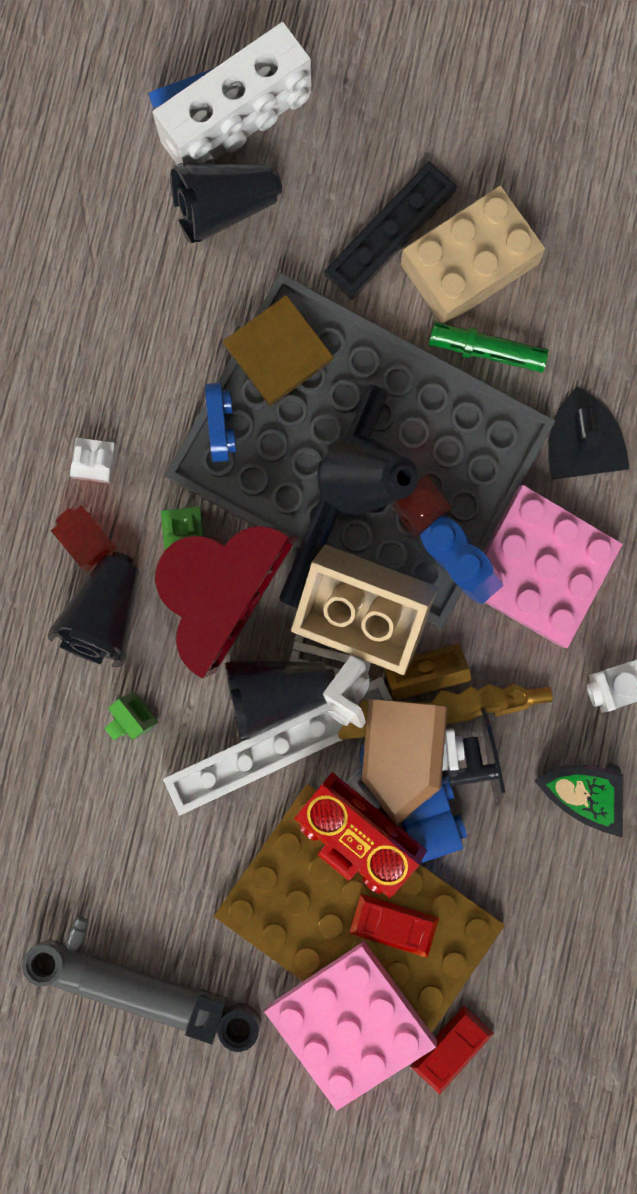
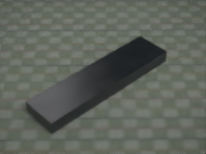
M428 161L324 270V276L353 300L455 193L457 185Z

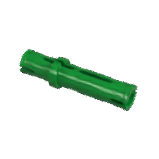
M434 321L429 340V346L453 350L462 353V357L470 359V356L481 357L538 373H543L549 352L548 348L531 346L477 332L475 327L469 326V329L438 321Z

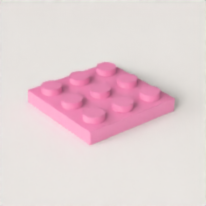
M524 485L518 486L483 551L500 573L504 584L485 603L560 647L568 648L623 544Z
M365 941L267 1005L264 1011L336 1111L436 1048L437 1045L434 1035Z

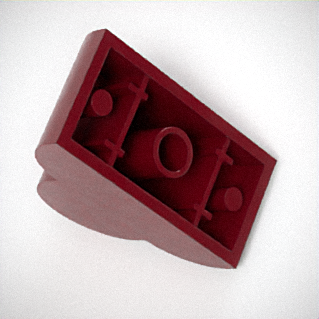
M257 526L238 532L229 541L214 536L185 537L171 544L163 552L155 571L157 592L163 603L172 612L182 617L176 632L177 650L185 666L195 675L204 679L218 671L298 537L277 527Z

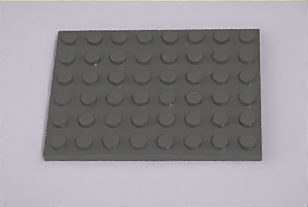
M279 273L255 317L287 295L331 353L333 361L272 406H269L235 359L231 357L218 382H222L223 390L230 389L233 413L226 414L227 429L234 428L236 452L229 453V461L213 463L207 405L205 403L165 473V477L255 527H277L293 533L298 538L292 547L299 551L322 496L317 477L319 462L323 461L329 450L327 447L331 442L348 434L367 386L372 384L387 391V398L370 438L413 461L418 470L417 487L408 497L362 515H348L339 511L326 545L437 586L438 589L426 621L442 629L462 590L452 580L449 573L428 553L421 541L420 534L443 515L454 520L469 537L474 546L483 552L514 493L523 482L555 420Z

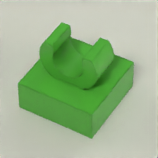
M200 507L161 510L164 550L182 538L204 536Z
M132 692L119 698L108 708L116 719L104 729L114 741L126 734L134 740L150 731L159 722L136 692Z

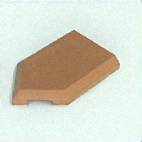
M368 699L362 781L396 826L400 825L415 809L441 789L448 706Z

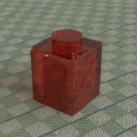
M427 475L418 481L417 487L411 495L393 502L392 506L416 539L441 515L447 516L452 508Z
M82 505L78 509L71 507L64 511L55 520L57 526L50 530L77 564L86 572L94 567L104 555L110 554L117 548Z

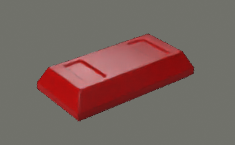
M360 894L349 934L428 958L439 917Z
M463 1005L436 1035V1048L414 1061L410 1067L440 1095L494 1035V1032Z

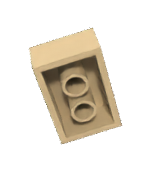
M500 185L404 248L400 265L439 321L449 324L537 266L544 254L545 247Z
M325 544L311 563L291 632L404 675L415 655L438 587Z

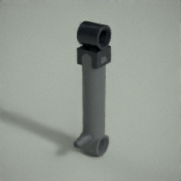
M76 917L65 946L57 940H45L31 948L23 958L22 969L24 976L36 986L44 987L49 985L186 1031L185 1036L211 1045L216 1033H218L219 1040L223 1046L234 1052L248 1050L255 1044L258 1038L261 1024L259 1014L248 1004L238 1003L231 1005L228 1009H224L227 997L203 989L198 992L81 953L80 950L88 920L84 917ZM42 952L52 955L55 960V970L51 973L44 972L38 966V956ZM243 1018L249 1023L251 1031L246 1036H235L229 1030L228 1023L232 1019Z

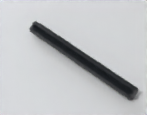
M372 384L367 386L347 435L371 436L387 398V391ZM323 496L320 498L279 596L282 603L294 608L299 606L311 563L326 544L339 513V510L333 505H329Z

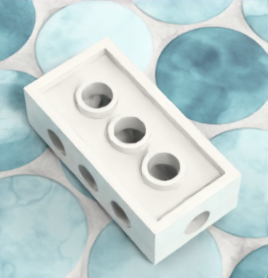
M281 22L152 111L161 144L177 165L180 163L214 164L215 159L225 152L232 153L241 148L246 142L247 137L257 130L265 131L277 121L280 114L289 108L292 110L297 109L308 100L309 94H311V59L284 22Z

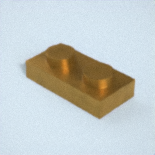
M460 643L414 655L404 675L384 668L394 701L471 681L470 669Z

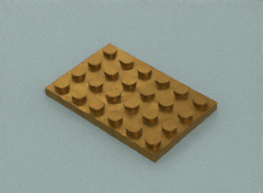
M307 783L213 917L301 981H305L365 941L432 1033L501 933L505 924L421 864L391 898L383 892L378 894L369 889L363 881V876L358 871L350 881L345 879L317 855L325 844L320 840L315 841L304 835L299 827L300 823L294 819L316 791L315 788ZM360 894L439 917L428 958L349 934Z

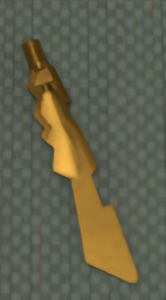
M512 683L501 689L487 684L477 690L469 686L460 694L440 690L431 703H407L448 706L446 725L472 720L480 716L481 708L485 707L486 713L493 712V717L526 710L535 704L551 703L553 701V693L551 687L524 689ZM361 700L358 706L362 709L367 723L368 700ZM351 722L348 726L343 725L338 731V737L340 739L365 737L366 723L362 728L357 727Z

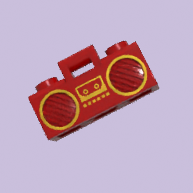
M333 772L329 774L294 818L300 823L299 827L304 835L315 841L320 840L325 844L317 854L321 859L348 881L358 871L363 876V881L369 889L378 894L383 892L389 898L399 890L419 867L427 852V849L399 826H396L392 820Z

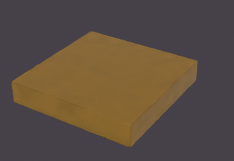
M287 295L223 340V345L269 406H272L333 361L331 353Z

